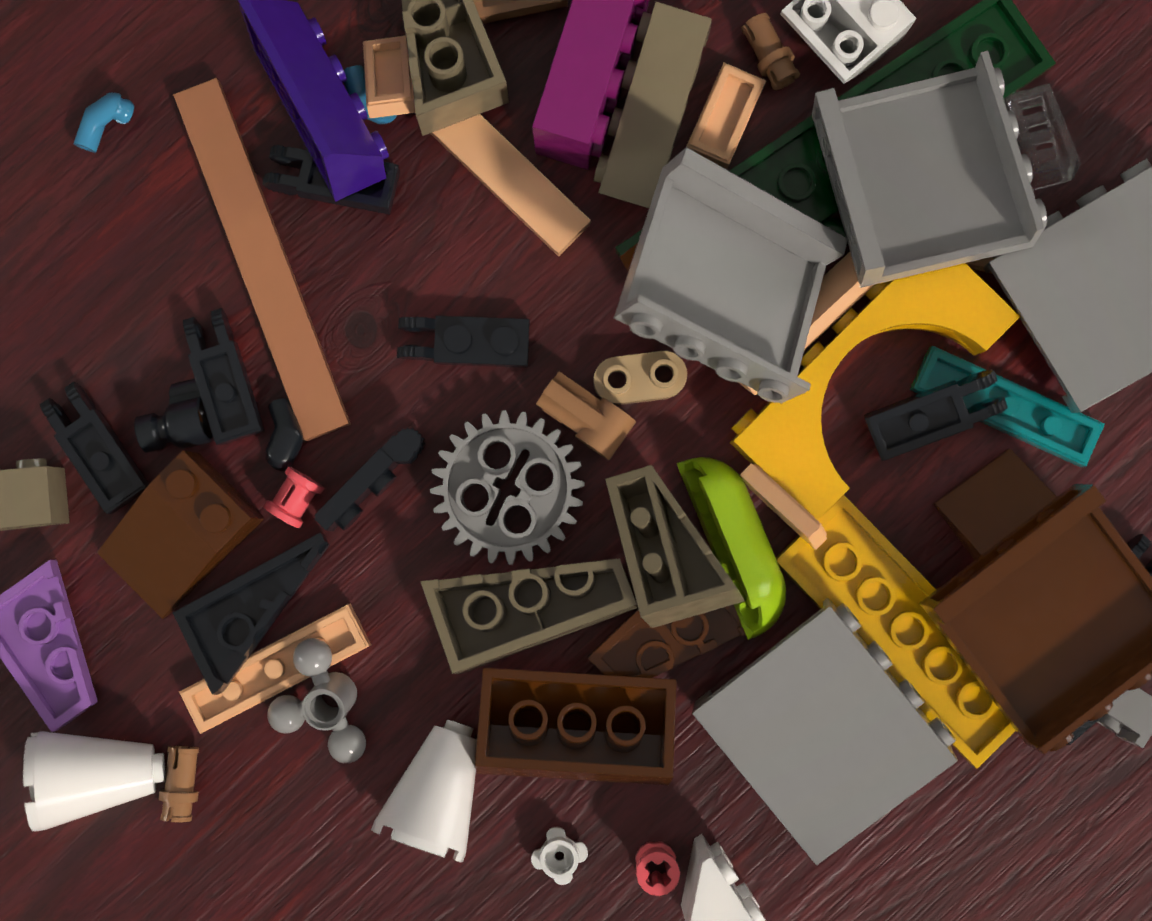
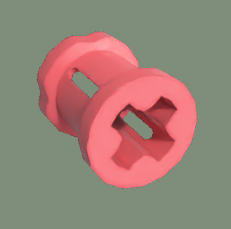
M288 466L285 470L287 478L273 500H267L263 507L280 520L300 528L304 523L301 517L315 494H322L325 488L309 476Z
M662 841L646 842L635 855L638 883L650 895H666L675 889L680 878V870L675 852L668 844ZM652 861L654 864L659 865L664 861L666 872L661 874L655 870L649 874L648 863Z

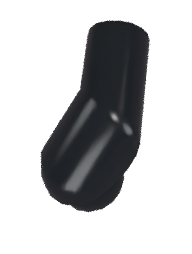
M280 398L268 405L275 428L265 449V457L272 468L278 471H285L288 466L291 467L294 464L302 447L304 437L289 399Z

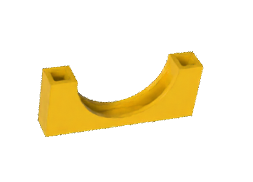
M966 263L875 284L865 294L870 301L858 313L851 307L831 327L837 335L825 347L817 341L803 355L801 365L804 368L798 373L797 377L810 383V390L783 403L769 402L758 414L751 408L731 428L737 435L729 443L749 463L757 464L814 518L819 520L850 489L837 473L828 456L821 425L822 404L827 385L833 372L848 352L861 341L882 332L899 329H918L945 336L964 347L974 356L987 351L1021 317Z

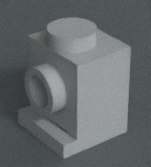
M1140 688L1127 690L1112 702V709L1099 719L1097 723L1116 733V736L1123 741L1144 748L1152 735V696Z

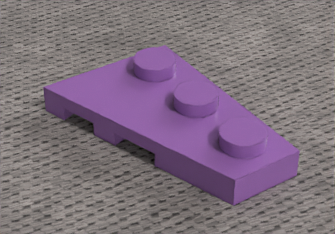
M57 559L48 560L0 595V658L51 732L60 730L98 702Z

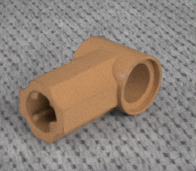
M560 371L551 380L536 403L542 411L576 433L575 437L607 460L611 459L636 424V421L622 409L605 398L599 400Z

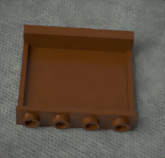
M1072 485L919 603L1025 744L1042 754L1048 751H1056L1066 746L1072 740L1073 732L1087 721H1094L1106 715L1112 709V702L1127 690H1134L1143 686L1152 678V576L1099 508V506L1106 502V499L1095 485Z

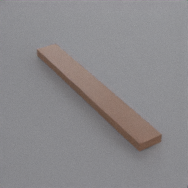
M215 78L173 94L288 399L303 432L304 440L310 441L351 425L220 81Z

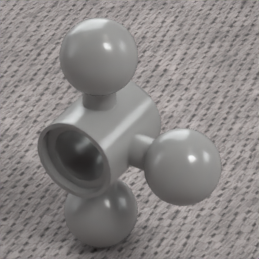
M317 638L306 639L295 648L293 662L301 674L312 678L314 687L303 701L292 695H283L276 698L268 708V722L274 730L285 734L298 730L305 720L315 729L324 731L332 729L333 732L328 739L330 755L341 763L355 762L363 755L366 748V738L363 732L356 726L348 725L345 717L357 699L356 686L345 674L327 672L332 662V652L324 641ZM321 694L333 697L338 707H331L326 704Z

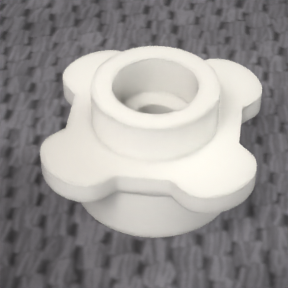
M552 827L547 831V840L541 849L533 851L531 862L536 869H543L549 877L554 878L557 884L566 885L572 881L573 873L578 863L584 862L587 859L588 850L583 842H574L568 838L563 828ZM559 851L564 854V858L561 860L555 857V854Z

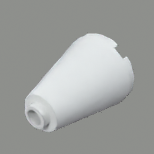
M446 720L444 728L434 726L376 817L371 831L380 834L383 825L393 828L392 840L444 858L448 848L455 850L453 859L463 862L467 851L476 775L477 740L471 738L474 729L451 720Z
M43 731L30 733L31 737H27L23 763V787L29 786L31 800L35 801L25 803L26 816L32 831L47 830L156 792V783L165 782L164 753L155 754L153 744Z

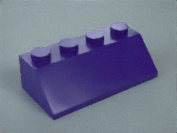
M238 0L254 51L335 202L386 179L383 160L388 158L389 154L385 143L378 131L370 133L363 122L368 119L363 103L356 92L349 95L343 85L347 81L345 72L337 56L334 54L328 57L322 46L326 44V39L316 18L313 17L307 20L298 2L287 0Z

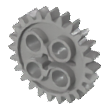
M502 410L499 424H493L486 413L482 414L483 428L479 430L467 421L464 425L468 437L462 440L458 436L451 434L449 438L456 447L455 451L451 453L440 450L438 453L442 459L448 462L446 468L432 469L434 475L443 478V485L431 488L430 493L444 496V502L437 505L433 511L434 513L448 512L450 516L441 527L442 530L446 531L457 527L460 532L454 544L458 546L468 539L471 540L473 543L470 556L475 557L483 547L487 548L489 563L495 562L499 552H505L508 564L513 565L516 559V552L522 550L528 561H532L534 556L533 546L537 544L543 551L549 553L551 548L547 538L553 535L563 541L566 537L559 528L562 522L576 524L577 522L573 516L567 513L568 508L583 505V501L571 496L572 490L585 486L584 481L571 479L570 475L581 467V463H567L565 457L573 450L572 444L558 448L555 444L561 435V431L557 429L548 436H545L543 434L545 420L542 418L532 428L528 427L526 412H521L516 424L510 423L506 410ZM495 443L506 444L511 452L509 463L501 469L490 468L485 460L486 450ZM528 450L530 452L529 458L515 480V485L521 489L517 497L509 495L504 501L494 525H487L486 519L501 495V490L496 487L499 478L508 480L521 452ZM538 464L548 466L553 472L552 484L543 491L531 489L526 478L530 468ZM480 484L486 488L489 500L484 509L474 512L466 507L464 493L468 487ZM514 506H523L531 514L530 527L523 533H514L505 524L506 513Z

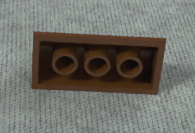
M483 668L475 759L477 773L669 785L673 779L677 680Z

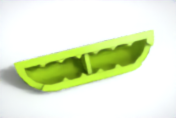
M698 457L677 463L678 469L712 553L745 600L744 602L734 604L747 639L757 637L769 630L779 619L786 601V585L748 489L741 476L732 467L720 460Z

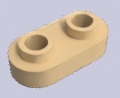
M669 351L611 357L604 360L597 367L593 381L594 389L600 399L605 398L614 405L669 399L676 396L684 387L687 380V368L678 355ZM666 366L670 368L673 376L669 382L663 383L657 380L655 370L658 367ZM613 372H621L626 377V384L621 388H613L608 382L609 375Z

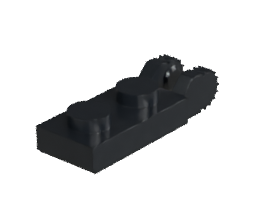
M283 145L271 146L269 154L271 161L283 166L301 168L299 177L267 172L264 175L262 184L268 190L292 196L298 194L301 198L388 215L391 214L400 174L399 165L384 162L386 179L335 202L307 148L303 150L284 147Z
M222 308L213 310L210 313L212 326L219 345L206 349L203 330L195 317L185 319L182 322L191 354H188L214 441L216 445L220 446L265 431L238 343L234 341L229 320Z
M436 316V319L427 317H399L398 329L411 333L435 332L434 348L418 345L397 347V358L434 361L435 364L528 368L529 319Z
M985 370L972 374L957 383L955 380L864 414L881 460L891 459L974 427V423L1006 411L1008 406L1004 397L986 399L974 404L969 409L966 408L962 398L968 394L986 389L997 382L998 379L994 370Z
M74 381L64 387L68 399L81 417L71 423L62 407L51 398L42 402L40 407L56 432L54 435L55 439L106 514H113L141 495L149 483L100 410H96L88 394Z
M408 427L407 429L402 428L400 432L397 431L398 434L396 436L393 435L314 515V519L326 531H335L338 527L344 531L350 527L364 511L359 505L371 493L378 497L394 482L397 476L392 471L399 464H413L418 459V454H422L421 452L425 450L424 445L426 444L421 433L418 434L419 432L414 431V428L409 429Z

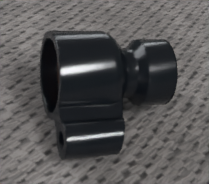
M195 378L171 384L169 389V405L164 415L159 416L156 413H149L137 416L134 421L137 441L145 453L165 448L167 443H172L178 448L185 449L214 441Z

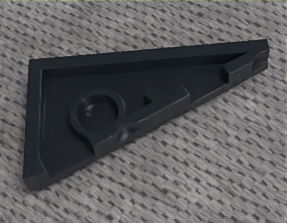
M321 532L173 612L211 694L219 695L225 691L328 549L330 544L324 534Z

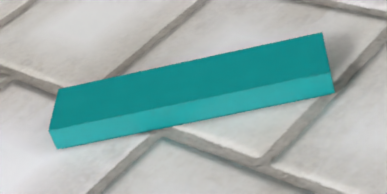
M931 346L926 352L910 390L919 394L953 380L957 383L961 379L985 371V369L935 346ZM996 375L997 382L990 387L962 397L967 409L992 397H1004L1008 409L979 422L1078 467L1087 466L1105 425L1080 412L1071 413L1067 406L999 375Z

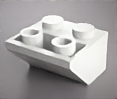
M793 0L780 13L843 84L868 70L905 37L916 20V17L900 0Z
M703 834L696 837L693 842L681 902L685 921H766L759 909L758 902L744 882L738 886L735 885L734 882L739 880L720 844L716 842L710 846Z

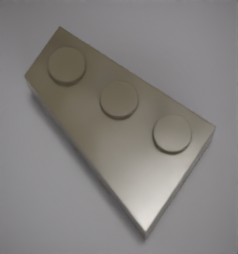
M652 465L605 479L640 617L650 627L655 628L745 601Z

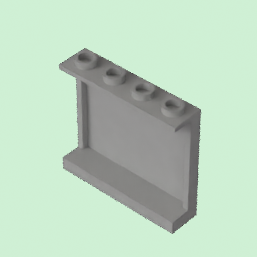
M988 51L980 53L975 68L838 101L835 88L815 92L812 118L844 232L848 239L847 242L860 288L1032 248L1047 225L1046 209L1040 198L1035 199L1030 184L1033 178L1032 165L1026 154L1021 155L1016 140L1019 133L1017 118L1012 110L1007 111L1003 99L1005 91L1003 74L1000 68H993Z
M686 147L661 170L614 318L630 326V329L635 334L645 338H654L673 348L678 356L688 360H697L716 370V373L721 378L740 382L754 389L764 400L774 403L786 402L810 390L811 384L797 377L826 265L844 255L848 239Z
M1148 159L1122 173L1120 177L1124 183L1107 192L1104 186L1101 185L1079 198L1076 202L1080 209L1063 218L1059 211L1048 216L1047 225L1034 247L994 256V259L983 267L986 273H993L1016 313L1021 316L1022 323L1065 391L1066 395L1062 396L1071 413L1082 412L1152 373V165Z
M829 598L823 601V608L717 691L712 694L709 690L697 699L692 711L695 718L816 866L958 761L951 747L956 742V739L938 717L932 721L927 718L919 708L925 702L917 690L907 679L898 683L888 670L893 663L884 650L875 641L867 645L856 632L862 625L844 603L836 608Z

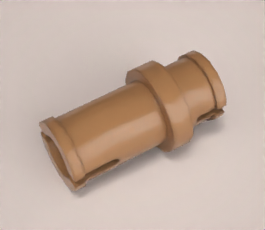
M761 13L752 17L746 22L747 25L741 27V31L746 36L759 60L757 68L763 77H768L773 90L787 87L795 81L794 79L800 76L798 69L795 68L792 62L795 56L790 47L783 46L767 13Z
M168 746L165 788L159 790L158 800L163 802L160 820L167 822L171 819V822L192 821V803L198 801L199 793L197 790H194L199 747Z

